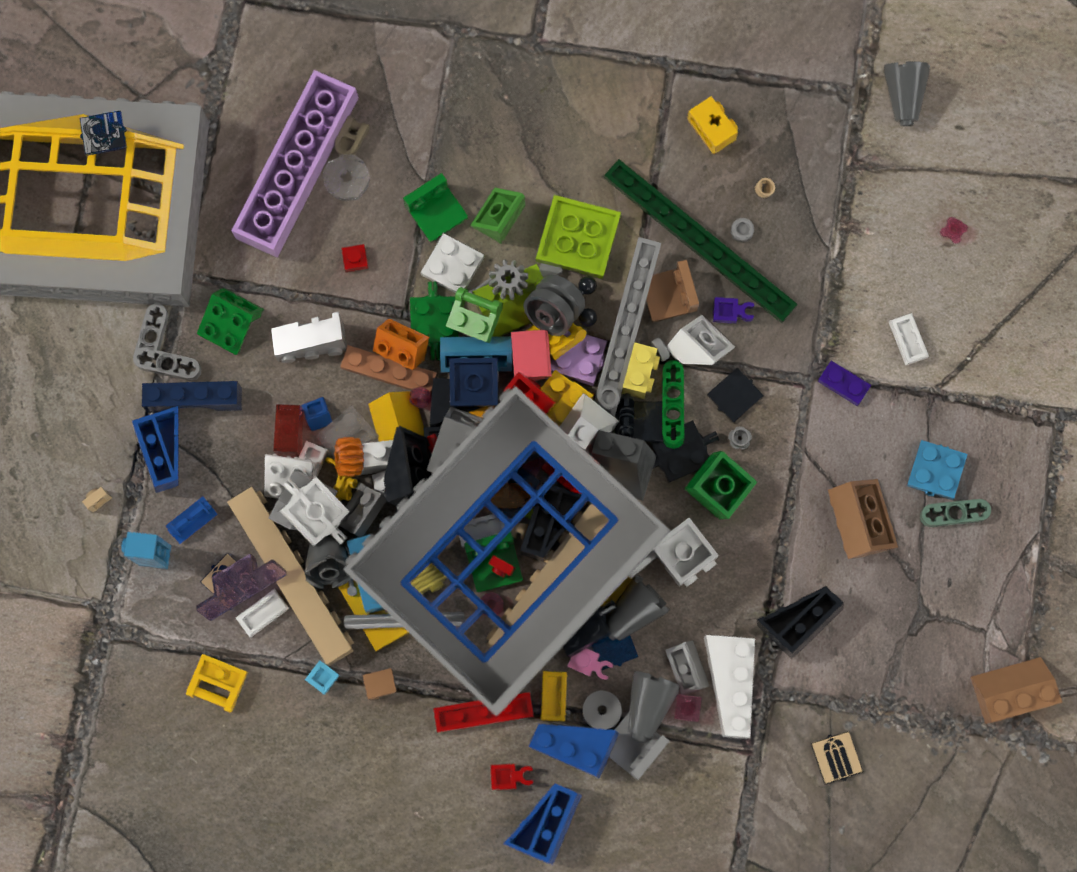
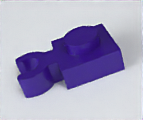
M715 297L713 322L736 324L737 317H741L742 320L747 322L753 321L754 315H747L745 309H753L754 303L746 302L743 305H738L737 298Z

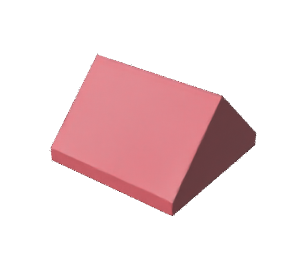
M548 330L511 332L514 377L518 372H521L534 382L551 377Z

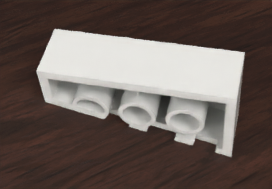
M706 635L704 642L713 681L722 736L748 739L750 738L755 638Z

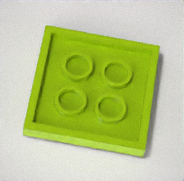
M554 195L537 252L536 262L603 279L621 212Z

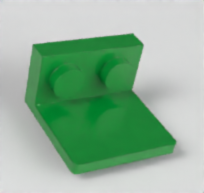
M442 173L403 197L405 208L429 242L435 241L443 233L449 232L468 219L467 213L448 188L447 179Z
M222 288L211 295L197 334L237 355L241 350L251 322L260 318L264 309Z
M511 531L472 572L475 588L478 593L523 581ZM496 535L477 539L476 541L485 548ZM466 542L464 546L470 564L477 557L478 553ZM493 555L515 567L511 576L506 574L503 578L491 571L493 566L488 563Z

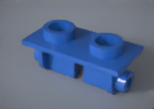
M202 496L169 522L166 528L178 543L181 544L218 514L205 497Z

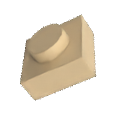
M100 487L88 492L85 496L86 499L82 502L88 510L94 513L112 497L104 488Z

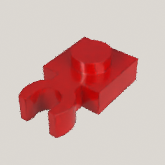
M515 764L490 765L491 790L516 789V782L519 781L524 785L533 784V780L527 781L523 778L524 772L533 771V767L525 766L520 771H516Z

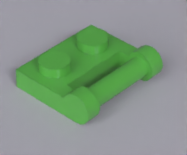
M459 287L455 294V302L446 327L490 343L503 309V303L498 300L491 301L469 293L466 288ZM465 302L490 310L489 317L463 308Z

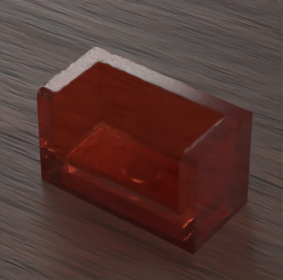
M276 404L273 451L277 456L299 457L301 453L304 411L300 405Z

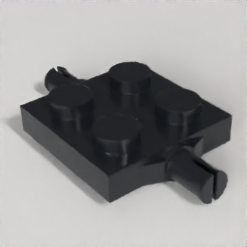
M692 420L685 423V439L679 448H669L664 444V441L650 442L656 455L653 469L659 467L664 472L668 483L699 470L710 457L707 452V445L719 441L718 436L714 437L717 435L716 431L703 437ZM676 428L671 429L670 437L671 440H676Z
M613 600L600 606L565 643L563 649L567 657H572L611 635L606 624L605 615L617 609Z

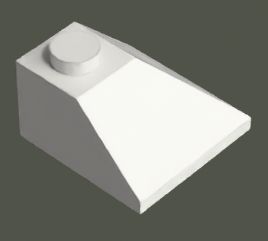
M703 315L681 328L666 346L671 355L682 364L713 365L735 348Z
M583 393L560 428L585 452L592 456L598 430L612 433L619 421Z

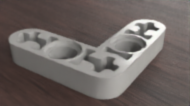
M161 304L150 305L146 310L133 355L134 363L143 371L187 381L198 379L202 369L195 359L160 351L169 314ZM158 310H160L161 314L163 315L162 317H158L156 321V325L160 327L159 329L155 326H148L149 323L154 325L155 318L152 316V314L157 313ZM150 331L157 333V339L152 343L145 341V336ZM145 354H147L151 360H156V368H154L155 364L146 361L143 365L139 360L140 357H145ZM167 358L172 359L174 362L173 367L170 370H163L161 367L162 361ZM179 361H181L182 367L188 368L193 364V367L196 369L195 372L191 371L190 375H188L186 370L179 368Z

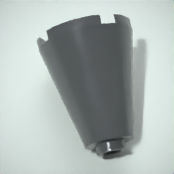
M908 61L906 64L898 65V62L884 65V75L895 122H900V126H914V122L919 121L930 73V65L926 62Z
M330 534L323 537L315 546L311 543L309 544L304 572L306 581L310 585L324 588V585L332 584V588L346 584L352 578L343 570L347 566L345 561L349 558L344 543L339 544Z
M639 575L633 578L617 602V609L611 611L606 619V624L611 632V635L608 637L611 640L618 639L621 641L671 610L670 607L665 606L667 603L650 584L645 586L642 582L643 578Z
M634 672L628 732L632 734V739L643 743L646 742V739L652 740L677 697L680 685L661 677H652L648 673Z

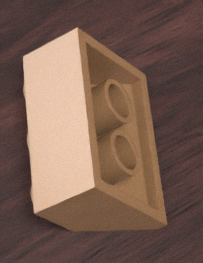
M878 479L850 481L828 490L830 504L836 516L837 527L840 530L843 548L848 559L865 557L898 548Z
M1041 657L970 677L985 724L1063 703L1055 678Z

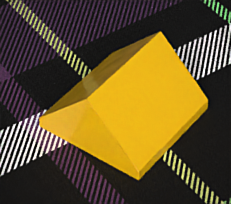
M414 391L388 392L368 404L378 441L393 440L396 427L399 426L424 436V425Z

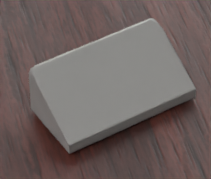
M687 641L665 650L677 684L680 685L682 696L709 687L693 641Z

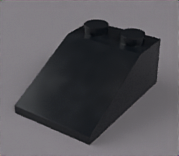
M401 426L396 427L384 476V496L387 503L398 506L406 497L410 499L416 493L414 491L416 485L421 480L427 481L432 476V472L427 471L431 459L427 438Z

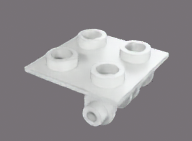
M265 454L264 497L279 499L285 488L283 484L291 477L294 469L312 477L316 463L312 462L311 459L300 460L298 457L291 458V456L282 457L277 456V454Z

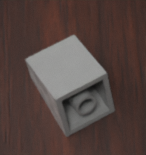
M450 407L444 417L427 471L431 472L432 468L439 461L444 463L450 456L448 454L449 450L456 443L461 445L467 438L465 436L466 432L474 424L478 427L484 419Z

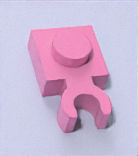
M586 648L572 656L567 667L587 676H591L592 672L596 671L599 678L608 680L609 677L602 673V668L604 666L613 668L614 665L609 661L599 662L600 654Z

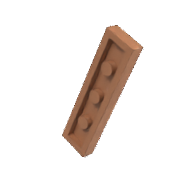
M349 345L340 366L343 370L427 396H431L433 378H437V372L416 367L414 370L405 368L401 364L386 359L381 355Z

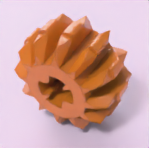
M353 437L337 439L334 446V461L338 475L345 477L361 475L364 468V452L361 440Z

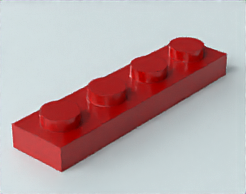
M530 692L518 694L497 716L480 700L433 708L437 733L534 717Z

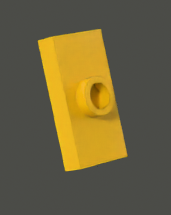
M543 671L541 721L565 722L567 672Z

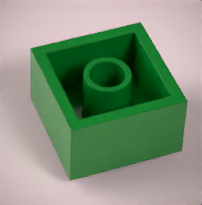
M718 451L710 455L684 489L715 517L722 520L729 519L756 485L757 481L726 453Z

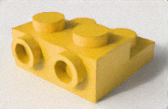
M554 370L551 374L552 376L541 387V390L557 402L548 412L547 416L560 427L583 393L592 400L594 395L575 381H570L557 370Z

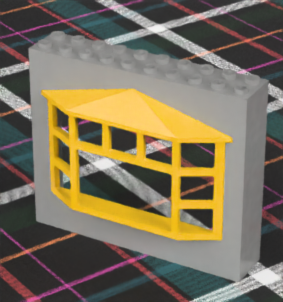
M2 91L0 94V140H14L11 161L0 163V171L10 170L7 194L0 196V204L6 203L3 228L0 229V295L190 307L209 121L202 107L193 102H187L185 105L172 101L153 103L150 100L142 99L139 102H132L124 98H117L116 100H107L103 97L84 99L77 95L66 98L56 94L38 96L34 93H24V95H16L9 91ZM116 112L117 122L120 123L119 126H122V129L118 128L119 135L120 131L123 130L125 143L123 147H127L125 166L123 168L95 166L97 151L88 153L86 165L57 164L60 143L84 145L81 126L82 118L89 117V120L91 118L101 119L102 129L100 124H96L92 127L93 134H107L103 114H106L110 134L111 131L116 130L112 127L114 122L113 113ZM96 138L93 139L96 144L100 143ZM117 138L110 139V144ZM22 141L51 143L49 162H21ZM135 148L164 149L166 154L163 175L133 169ZM19 170L123 176L117 234L109 236L12 230ZM132 177L162 184L159 209L129 203ZM128 211L158 217L156 243L125 237Z

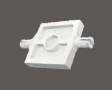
M317 477L301 488L291 478L283 484L293 496L280 512L313 546L323 537L330 534L339 544H342L348 538L337 527L350 511Z

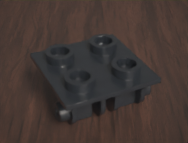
M623 394L615 414V418L619 421L615 427V434L644 440L645 442L663 441L662 401H634L631 394Z

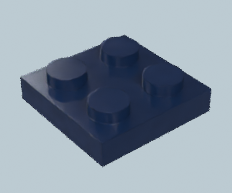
M450 358V407H496L498 405L497 358Z

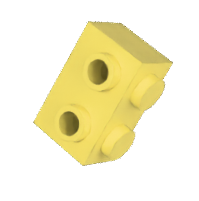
M634 343L622 394L629 393L633 397L645 399L646 392L651 393L654 379L650 378L652 369L657 370L660 356H656L658 348Z

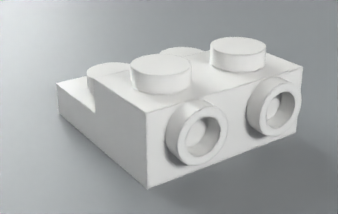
M690 518L670 531L653 549V552L679 587L683 584L688 587L698 579L696 574L702 569L705 573L717 565L714 560L719 556Z

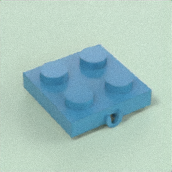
M921 440L907 486L924 491L926 495L931 497L937 495L954 500L968 454L950 449L948 446L943 447L941 444L936 445Z

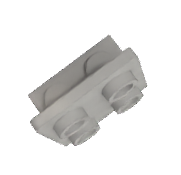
M628 713L615 729L619 735L609 757L632 777L639 780L669 743V740L663 735L660 736L657 732L652 740L646 739L645 743L632 739V734L628 732Z

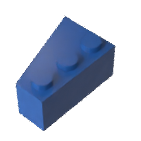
M178 406L132 420L133 429L155 492L159 493L179 486Z
M538 724L529 747L600 779L619 733L616 730Z
M555 783L534 807V810L520 823L516 831L503 844L553 865L582 795Z

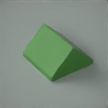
M494 188L471 223V226L501 244L525 208V195L515 191Z

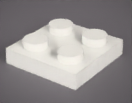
M443 233L423 267L421 275L431 281H436L439 285L456 293L459 287L467 288L483 261L484 254Z

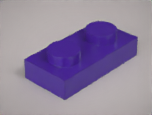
M832 360L818 380L819 383L857 407L871 387L870 384Z

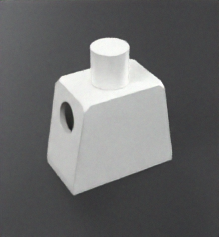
M393 440L362 444L364 452L362 475L379 473L386 470Z

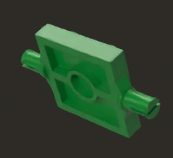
M432 281L427 283V296L410 297L411 329L429 337L430 360L435 361L436 352V361L440 360V337H458V331L446 327L455 302V296L443 297L438 295V283L433 281L432 290Z

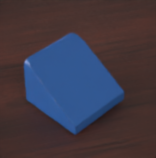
M324 397L302 404L306 421L311 431L333 424Z

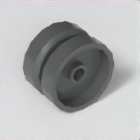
M547 275L538 283L536 289L530 293L523 305L528 319L538 329L548 330V334L552 336H561L567 333L574 320L583 312L585 299L580 290L567 279L558 275Z

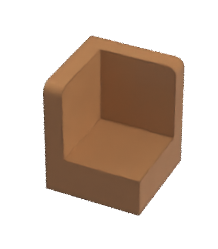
M390 668L363 675L368 700L371 701L379 699L380 696L396 693L393 669Z

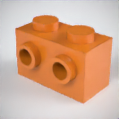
M388 319L377 327L373 352L380 354L386 359L395 361L405 368L414 370L425 360L429 337Z

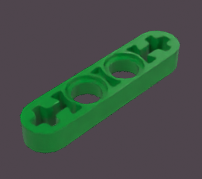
M674 360L668 361L663 366L662 389L663 441L667 447L673 449L682 446L685 439L684 368L680 362ZM671 369H676V382H671ZM671 389H677L680 395L677 398H670L667 396V392ZM671 410H676L680 413V416L672 420L667 417V414ZM671 427H676V440H671Z

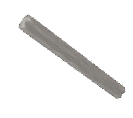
M441 612L454 626H461L465 622L463 612ZM390 614L346 615L344 618V627L346 629L403 627Z

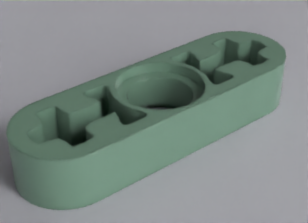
M983 499L929 504L921 510L920 520L927 527L982 522L990 516L991 506ZM977 505L985 510L981 517L975 512L968 515L969 518H967V510H973ZM951 507H958L961 510L962 516L960 519L955 520L950 517L949 509ZM941 508H944L943 515L946 521H943V516L936 517L934 522L931 521V518H926V514L930 510L936 514L941 513Z

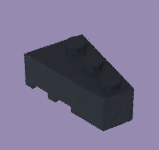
M552 486L544 495V499L564 516L581 498L582 494ZM539 503L534 507L520 552L523 556L544 562L548 553L554 549L560 537L567 529ZM577 514L571 519V521H570L571 524H572L573 520L575 519V517L577 516Z
M825 586L786 607L779 608L778 611L757 619V626L785 654L793 659L843 610L844 602Z

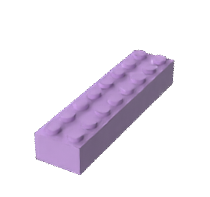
M316 70L313 71L232 229V233L237 240L278 258L335 145V140L346 118L350 116L358 100L356 88Z

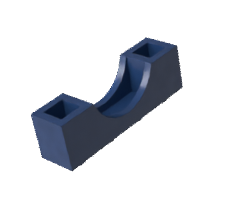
M238 381L142 383V407L148 413L161 412L178 406V409L199 407L217 411L242 410V387Z

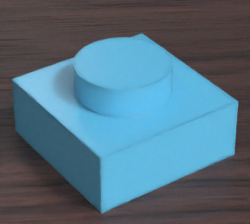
M319 660L305 680L325 695L340 675Z

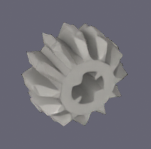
M505 259L503 260V267L495 264V271L489 272V277L492 279L488 281L489 286L494 287L492 290L493 294L496 295L501 292L500 298L502 300L505 299L506 294L509 295L510 300H514V293L522 296V289L528 287V283L525 282L528 279V273H523L524 266L520 265L516 268L515 260L511 262V265H507ZM510 276L512 283H506L505 277Z

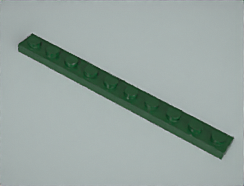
M620 159L605 173L604 179L780 323H783L797 307L798 304Z

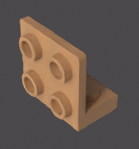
M687 260L677 262L676 269L653 274L646 298L652 322L693 313L698 310L699 301Z

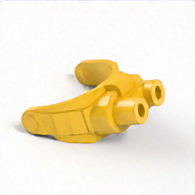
M325 458L327 463L335 465L333 459ZM338 475L337 482L333 489L338 491L335 497L339 501L343 499L350 501L352 498V488H356L358 481L352 477Z

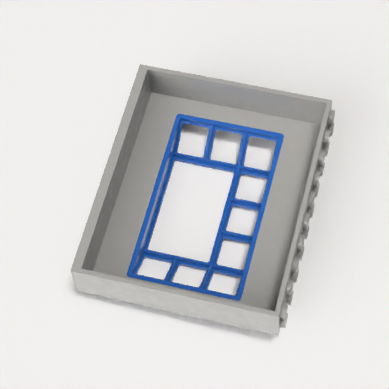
M514 387L512 390L508 388L500 396L499 400L501 402L495 408L491 406L483 414L482 418L484 420L477 427L474 424L466 432L465 436L467 438L461 445L456 443L449 450V458L444 463L439 461L432 468L431 472L433 475L427 481L423 479L414 488L416 493L410 499L406 497L396 507L399 511L393 517L389 515L379 525L382 529L376 535L371 534L362 543L364 548L359 553L354 552L345 561L347 566L343 569L496 716L509 705L670 532L659 519L517 387ZM534 451L541 455L555 469L554 473L538 491L517 473ZM560 476H563L582 494L581 498L564 516L544 499V495ZM510 479L515 480L531 495V499L512 519H509L491 502L495 494ZM587 501H590L609 519L608 523L591 541L570 523L571 519ZM539 503L584 545V549L512 626H509L467 587L464 581L525 515ZM483 507L488 508L505 525L485 548L464 530L465 526ZM457 535L463 538L478 553L477 557L459 576H456L438 559V555ZM430 564H433L451 581V584L433 602H429L411 585V582ZM456 589H460L478 607L458 628L437 609ZM483 614H486L504 631V635L486 653H483L464 635Z

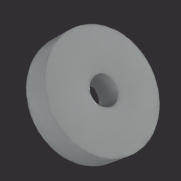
M596 691L590 694L583 704V717L592 728L610 729L618 723L621 717V703L611 692ZM598 707H606L607 713L600 715L597 711Z

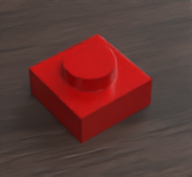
M364 244L341 248L345 272L369 269Z
M494 555L488 563L493 566L491 571L503 578L506 574L511 576L515 570V567Z

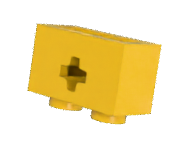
M712 96L688 111L687 120L714 155L736 140L738 127L732 119H728L724 114L725 110L719 101L715 102Z

